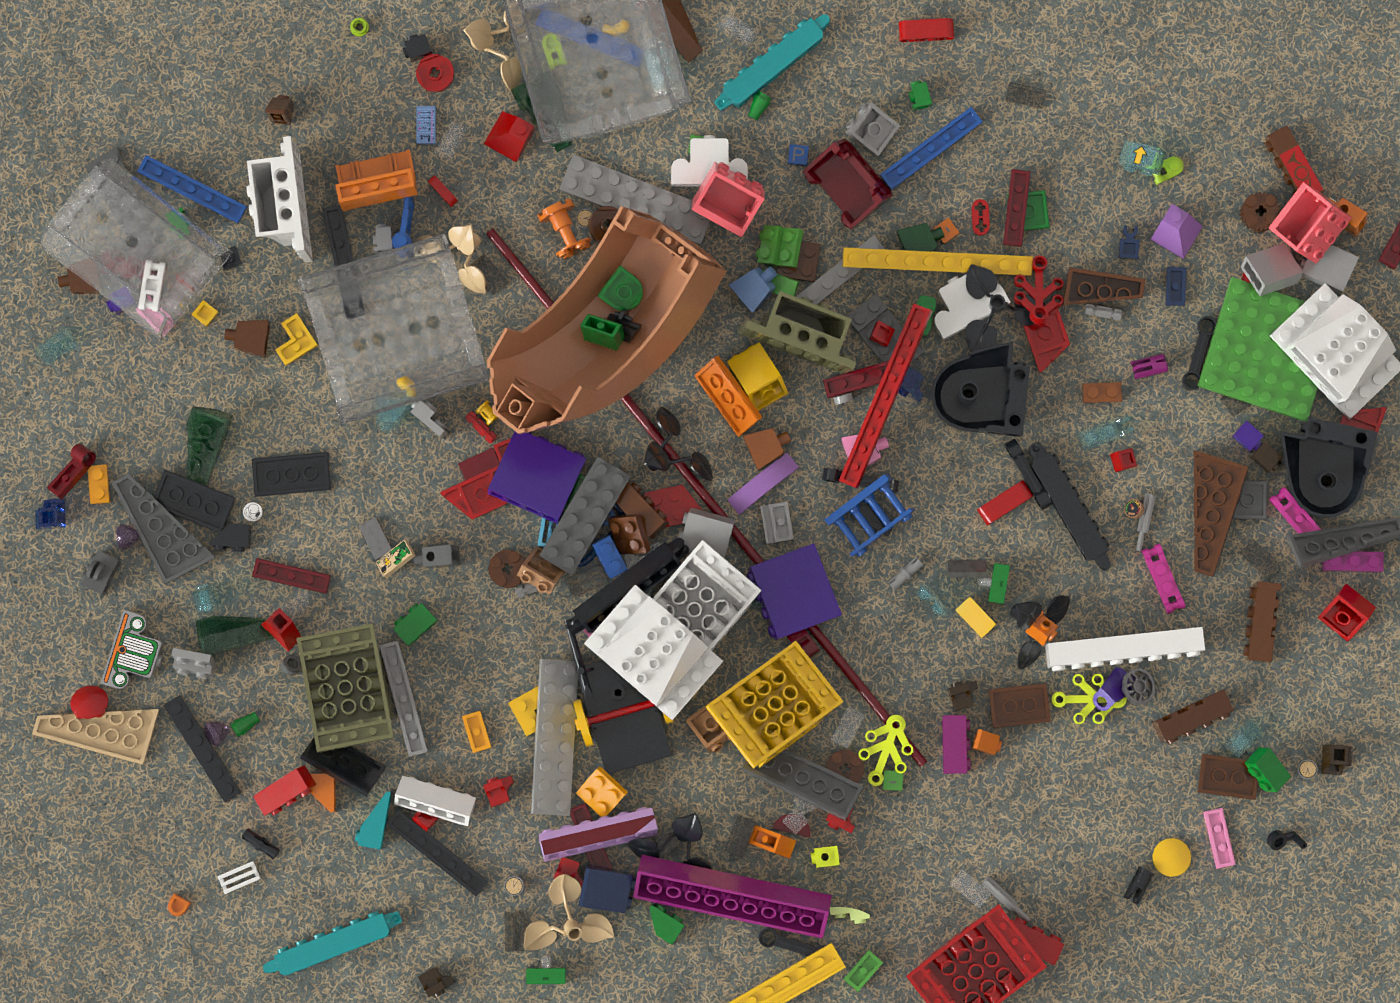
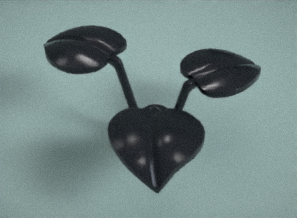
M971 264L967 271L966 289L969 295L975 299H981L985 295L990 298L989 308L991 313L986 323L982 320H974L966 326L964 334L970 352L991 347L995 343L997 330L988 325L994 313L1001 312L1004 307L1015 311L1014 317L1021 325L1031 326L1035 324L1030 320V312L1022 304L1019 305L1014 302L1015 307H1012L1008 302H1005V298L1002 295H990L989 293L994 292L997 287L996 275L991 270ZM1025 294L1026 298L1035 305V300L1030 295Z
M659 407L656 413L657 423L663 431L668 433V437L661 446L656 442H651L648 445L644 465L648 466L652 471H668L671 464L689 460L691 461L690 467L698 476L707 481H712L711 465L707 458L699 452L692 453V457L687 456L672 461L669 460V456L663 448L673 435L678 436L680 434L681 427L673 413L666 408Z
M1059 595L1053 598L1047 606V613L1043 615L1053 623H1059L1068 611L1070 604L1069 596ZM1034 601L1017 603L1012 607L1010 616L1017 620V627L1020 630L1026 631L1040 616L1042 605ZM1028 635L1030 642H1025L1018 654L1017 666L1019 670L1033 664L1041 653V644L1034 641V638Z
M696 813L675 819L672 823L673 833L659 847H657V843L649 838H637L628 842L629 848L639 858L642 855L659 858V851L677 835L679 841H688L687 861L682 863L712 870L711 865L705 859L698 857L691 859L690 857L691 841H699L703 835L702 826Z

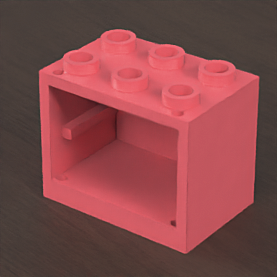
M714 162L692 199V210L742 237L765 199V190L762 188V184L754 180L753 182L747 180L746 176L739 171L736 173L731 171L730 167L725 163Z
M1303 182L1269 226V229L1296 252L1317 264L1331 244L1335 242L1341 231L1348 225L1352 217L1325 195Z

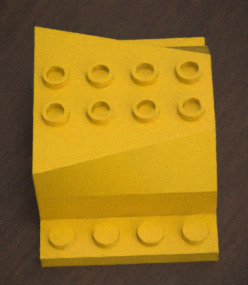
M795 641L710 702L706 708L754 769L757 766L761 768L819 725L827 714L844 701L797 641Z

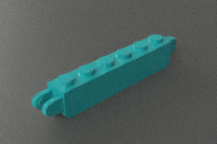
M823 14L815 20L812 18L802 20L794 32H787L779 44H772L767 49L768 53L764 56L762 54L757 56L753 60V65L749 68L745 66L738 72V77L734 80L730 78L723 84V92L714 101L717 108L723 111L732 105L741 107L754 94L761 91L821 43L823 30L828 27L830 17Z
M379 911L368 914V919L361 921V918L350 921V926L343 928L340 925L332 928V933L325 935L322 932L314 935V940L307 942L304 939L296 942V947L294 948L283 947L277 950L278 954L274 955V960L263 965V970L268 974L280 971V974L287 976L389 936L391 928L403 922L399 911L388 914H379Z

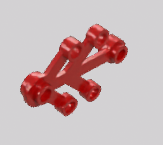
M1041 255L1035 256L1032 260V269L1035 271V289L1026 281L1025 276L1021 274L1016 275L1014 279V285L1018 288L1022 287L1035 300V305L1026 298L1025 293L1022 291L1016 292L1013 298L1016 304H1022L1030 312V320L1038 325L1046 323L1049 318L1048 313L1055 307H1061L1064 302V298L1056 294L1053 296L1052 301L1043 307V300L1054 291L1061 290L1064 282L1061 278H1054L1052 283L1043 290V271L1046 269L1048 262Z

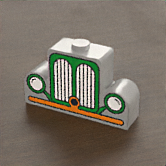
M123 610L100 684L117 689H126L131 684L129 673L151 679L154 677L156 668L162 664L163 656H161L164 643L142 636V633H145L149 626L148 620L144 616Z

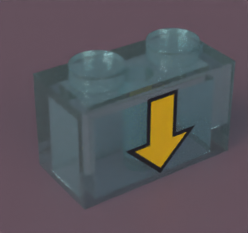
M1125 141L1119 163L1124 167V170L1129 172L1138 170L1148 176H1152V174L1159 175L1166 153L1159 147Z

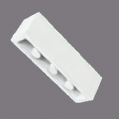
M402 776L395 794L394 804L468 826L475 807L476 797H472L467 793L462 794L453 791L450 788H442L430 782H422L413 777Z

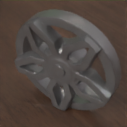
M1136 668L1125 674L1121 690L1131 703L1142 705L1148 703L1153 698L1155 683L1152 676L1146 670ZM1134 672L1142 673V675L1138 677ZM1143 696H1148L1144 701H1141Z

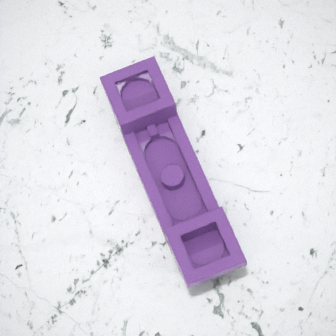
M788 453L784 454L732 495L728 502L740 515L783 479L799 468Z

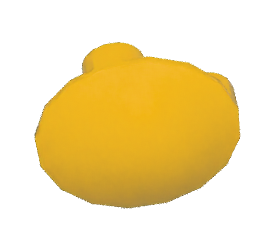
M1175 838L1165 839L1154 848L1152 854L1153 864L1163 875L1169 877L1179 876L1188 869L1191 862V853L1187 845L1181 840Z

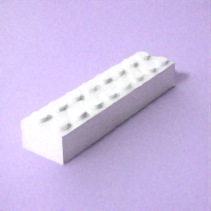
M1203 627L1048 643L1045 645L1047 667L1052 668V671H1063L1066 669V666H1071L1072 669H1082L1085 667V664H1091V667H1101L1104 665V662H1110V665H1119L1123 663V660H1129V663H1138L1143 661V658H1148V661H1157L1162 659V656H1167L1168 659L1179 658L1181 654H1187V657H1195L1201 655L1200 652L1205 650Z

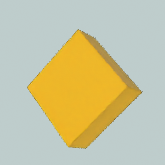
M203 300L191 315L207 327L219 312Z

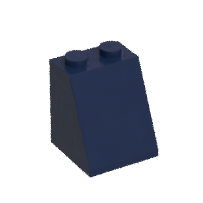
M588 864L578 906L625 913L626 909H630L632 904V898L629 895L630 890L635 889L636 879L633 878L634 873Z

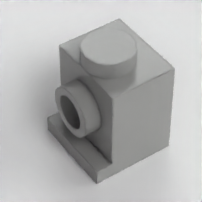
M387 224L376 225V233H373V244L377 245V247H373L375 254L394 252L391 226L387 227Z

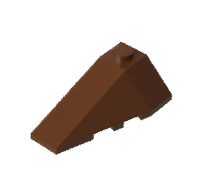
M640 0L637 3L639 10L688 63L703 51L681 0Z

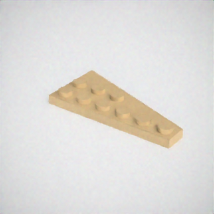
M160 709L105 712L104 716L91 719H78L74 714L37 716L32 735L144 765Z

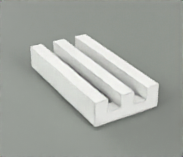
M254 861L217 876L224 894L261 879ZM249 867L253 869L224 882L223 878ZM252 874L256 876L227 889L226 885Z

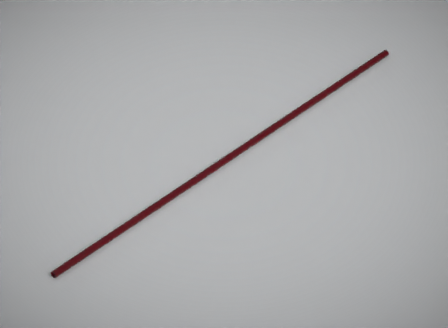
M494 228L486 233L489 239L546 309L550 308L554 303ZM627 394L620 398L651 438L661 446L665 438L630 395ZM669 443L664 446L663 450L668 454L670 461L680 458ZM683 461L673 464L713 514L729 518ZM734 524L731 534L734 540L755 565L764 562L762 557ZM815 625L807 628L886 725L890 717L889 713L819 627ZM896 722L892 723L894 728L899 727ZM906 736L909 744L913 746V753L910 756L919 767H922L928 761ZM904 747L908 753L911 751V747Z

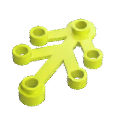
M1076 674L1072 678L1073 684L1079 686L1087 695L1066 696L1063 692H1056L1052 695L1051 702L1055 707H1063L1066 703H1088L1079 713L1073 716V721L1076 724H1082L1085 721V717L1096 707L1093 703V696L1096 691L1084 681V677L1081 674ZM1095 674L1091 679L1092 683L1096 686L1099 685L1100 688L1105 682L1101 674ZM1095 676H1099L1101 678L1100 683H1095ZM1075 677H1081L1082 682L1080 684L1076 683ZM1057 696H1061L1063 698L1062 703L1056 702ZM1098 697V703H1107L1104 697ZM1125 697L1120 702L1114 703L1107 711L1095 713L1092 717L1095 724L1103 723L1105 716L1113 708H1121L1126 704L1127 698ZM1077 715L1082 716L1083 720L1081 722L1076 721ZM1096 715H1101L1102 720L1100 722L1095 720Z
M900 715L890 716L886 725L875 730H868L865 734L868 742H874L878 736L888 733L886 740L859 750V757L862 760H867L870 755L882 750L875 770L871 771L868 775V781L873 786L881 785L884 780L882 772L889 753L895 763L896 772L902 774L906 771V764L902 761L894 744L896 735L902 744V753L907 756L913 753V746L909 744L903 731L906 722ZM897 721L900 723V726L894 728L892 723ZM869 733H874L875 737L873 739H869L867 735ZM904 747H911V751L906 753ZM867 751L868 756L862 757L861 752ZM903 764L904 770H898L897 766ZM874 775L879 776L878 782L872 780Z

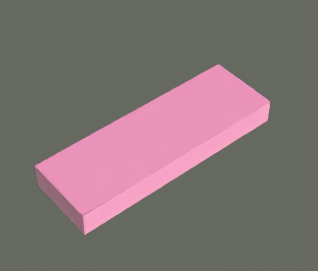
M1223 808L1203 812L1216 869L1236 865Z

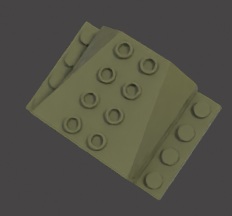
M779 291L772 308L763 315L762 321L756 319L747 320L737 330V334L841 374L854 370L856 362L852 361L853 357L846 354L839 355L852 319L830 311V307L821 303L819 305L812 304L811 299L803 296L797 298Z
M371 623L297 638L317 752L394 738L392 728L394 721L381 650L377 644L374 624Z

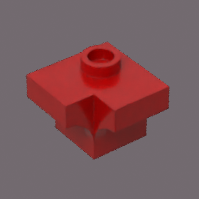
M512 776L499 780L498 777L487 780V784L483 785L491 807L510 801L508 790L514 784Z
M851 812L846 821L830 813L826 818V821L829 822L827 826L837 831L841 828L852 833L855 828L850 822Z
M566 857L561 858L554 879L561 874H567L575 878L582 888L583 880L578 874L581 863Z

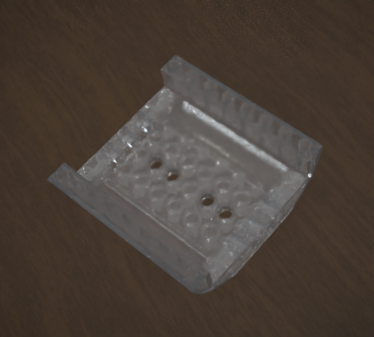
M502 0L543 143L554 144L583 140L650 121L681 108L691 101L662 0ZM584 16H590L592 22L590 25H583L581 19ZM589 34L597 36L595 43L587 42L586 38ZM605 70L608 76L601 80L597 77V72ZM603 89H612V96L604 97L602 95Z
M446 234L298 278L336 399V408L341 425L489 380L481 346ZM362 300L364 309H360L358 301ZM345 306H348L349 315L355 314V318L348 319L345 315ZM431 318L439 320V325L436 328L429 327L428 321ZM414 323L421 326V330L417 334L410 332V326ZM378 334L384 336V342L380 345L375 344L373 341L374 337ZM358 340L365 341L366 347L363 350L355 348Z

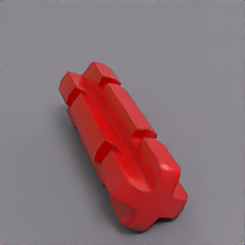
M474 411L469 412L465 419L470 424H473L472 427L482 437L485 436V440L488 443L494 442L497 435L490 431V428L480 418H477L478 415Z

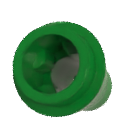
M758 91L757 94H754L748 116L758 121L759 117L771 104L772 98Z
M255 712L233 720L230 726L236 736L240 737L241 735L244 736L260 720Z

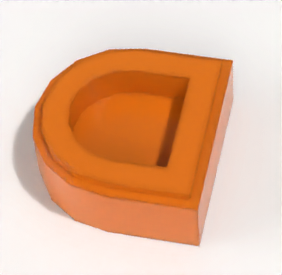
M174 893L168 903V910L174 916H181L188 910L191 903Z

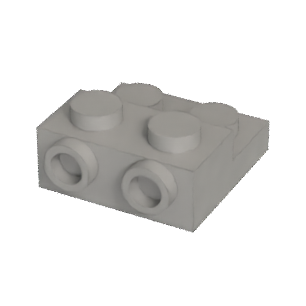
M863 103L857 109L859 114L855 120L852 118L847 123V131L845 133L858 144H862L875 156H879L900 125L873 103Z
M418 398L411 407L413 409L410 412L439 437L444 439L448 435V432L445 431L447 427L436 419L439 416L436 413L437 408L430 402L426 401L424 403Z
M173 648V668L178 674L188 676L191 673L196 674V677L201 679L213 678L216 662L211 655Z

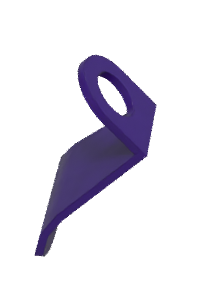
M1116 667L1093 696V703L1099 710L1107 711L1114 703L1125 698L1121 688L1123 678L1127 672L1123 669ZM1098 697H1104L1107 705L1101 706L1098 703Z

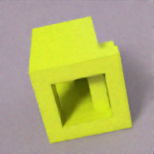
M838 847L814 848V852L811 853L812 864H816V868L840 865ZM827 853L829 856L828 860L823 861L821 855Z

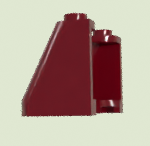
M841 139L832 143L802 171L805 174V179L810 184H820L843 212L841 214V222L850 229H854L893 196L888 186L847 139Z

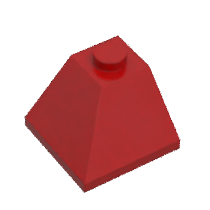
M502 111L486 138L484 145L517 163L532 137L535 127L517 116Z

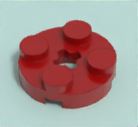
M430 54L423 57L416 69V78L420 86L426 91L442 92L452 84L454 69L446 57L439 54ZM432 69L440 70L437 78L430 76Z

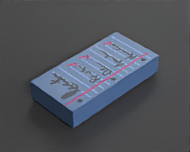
M416 106L417 145H436V106Z

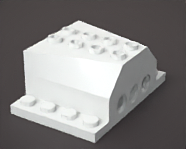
M286 136L283 137L284 143H280L281 153L284 156L247 161L250 183L247 186V194L250 200H252V204L249 205L250 216L254 219L256 237H268L283 246L292 245L295 252L305 263L313 262L300 150L292 137Z
M1326 283L1270 335L1348 420L1400 372V362L1393 355L1396 349L1388 333L1360 304L1344 294L1338 297Z
M702 540L653 599L694 633L712 651L751 606V602L762 590Z
M636 585L584 643L671 720L677 716L723 663V660L714 654L694 633Z

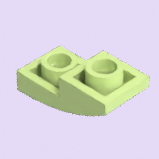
M830 907L829 909L830 915H834V918H844L846 913H849L850 921L854 920L855 924L866 923V919L870 918L869 914L853 908Z

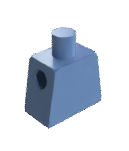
M758 267L732 282L729 286L753 313L763 306L776 289L771 280L777 276V273L772 267H768L764 272Z

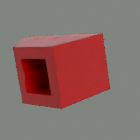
M280 608L275 610L261 624L288 652L296 645L297 638L301 637L294 622Z

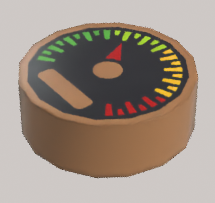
M1131 499L1125 504L1124 512L1128 517L1138 519L1143 515L1144 505L1139 500Z

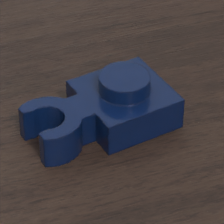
M1124 226L1123 234L1125 239L1120 238L1118 258L1138 260L1140 240L1134 239L1138 232L1137 226L1134 227L1133 233H1128L1127 226Z

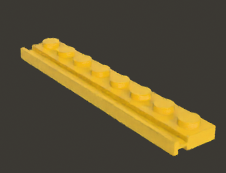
M831 942L728 1003H786L843 970L846 966Z

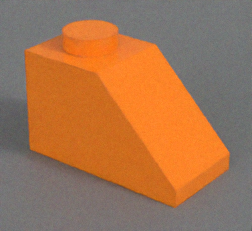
M978 729L972 749L995 755L996 752H1000L1002 741L999 740V735Z
M311 774L316 783V786L311 788V794L330 812H336V779L327 774Z
M755 825L749 844L790 859L796 840Z

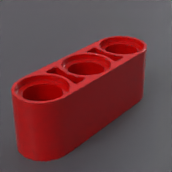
M952 18L904 20L898 22L899 41L903 43L907 42V40L909 42L926 41V39L928 41L945 40V38L946 40L954 39V22Z
M1024 480L978 508L977 511L988 526L993 521L998 520L1009 513V511L1032 498L1033 494Z

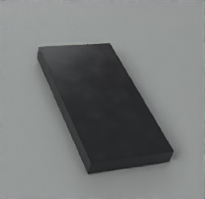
M328 452L252 459L255 497L331 490Z
M167 469L164 470L154 498L170 513L219 533L225 528L236 497Z
M315 738L311 740L300 757L301 760L366 797L386 769V766L351 746L318 753Z

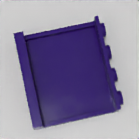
M514 431L489 485L488 494L558 524L581 470L586 464V458L580 452L566 450L567 448L561 444L554 445L550 443L545 437L533 436L531 432L518 434Z
M814 543L747 569V578L762 590L755 599L761 603L762 617L764 620L767 619L769 635L771 638L774 637L775 641L842 615Z

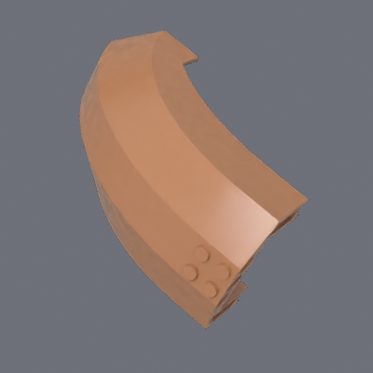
M621 206L589 261L553 305L523 331L509 328L504 329L487 359V368L490 369L491 379H489L490 392L494 398L493 414L518 434H523L587 416L616 402L644 382L671 356L700 318L727 271L711 254L680 232L650 214ZM619 265H621L639 279L643 288L641 302L637 307L629 310L628 315L633 317V322L641 324V330L636 333L630 343L623 341L619 349L615 351L614 349L611 350V348L608 349V347L605 348L604 346L601 347V345L591 343V341H584L580 325L587 314L606 319L610 313L614 314L615 311L621 313V311L614 309L597 296Z

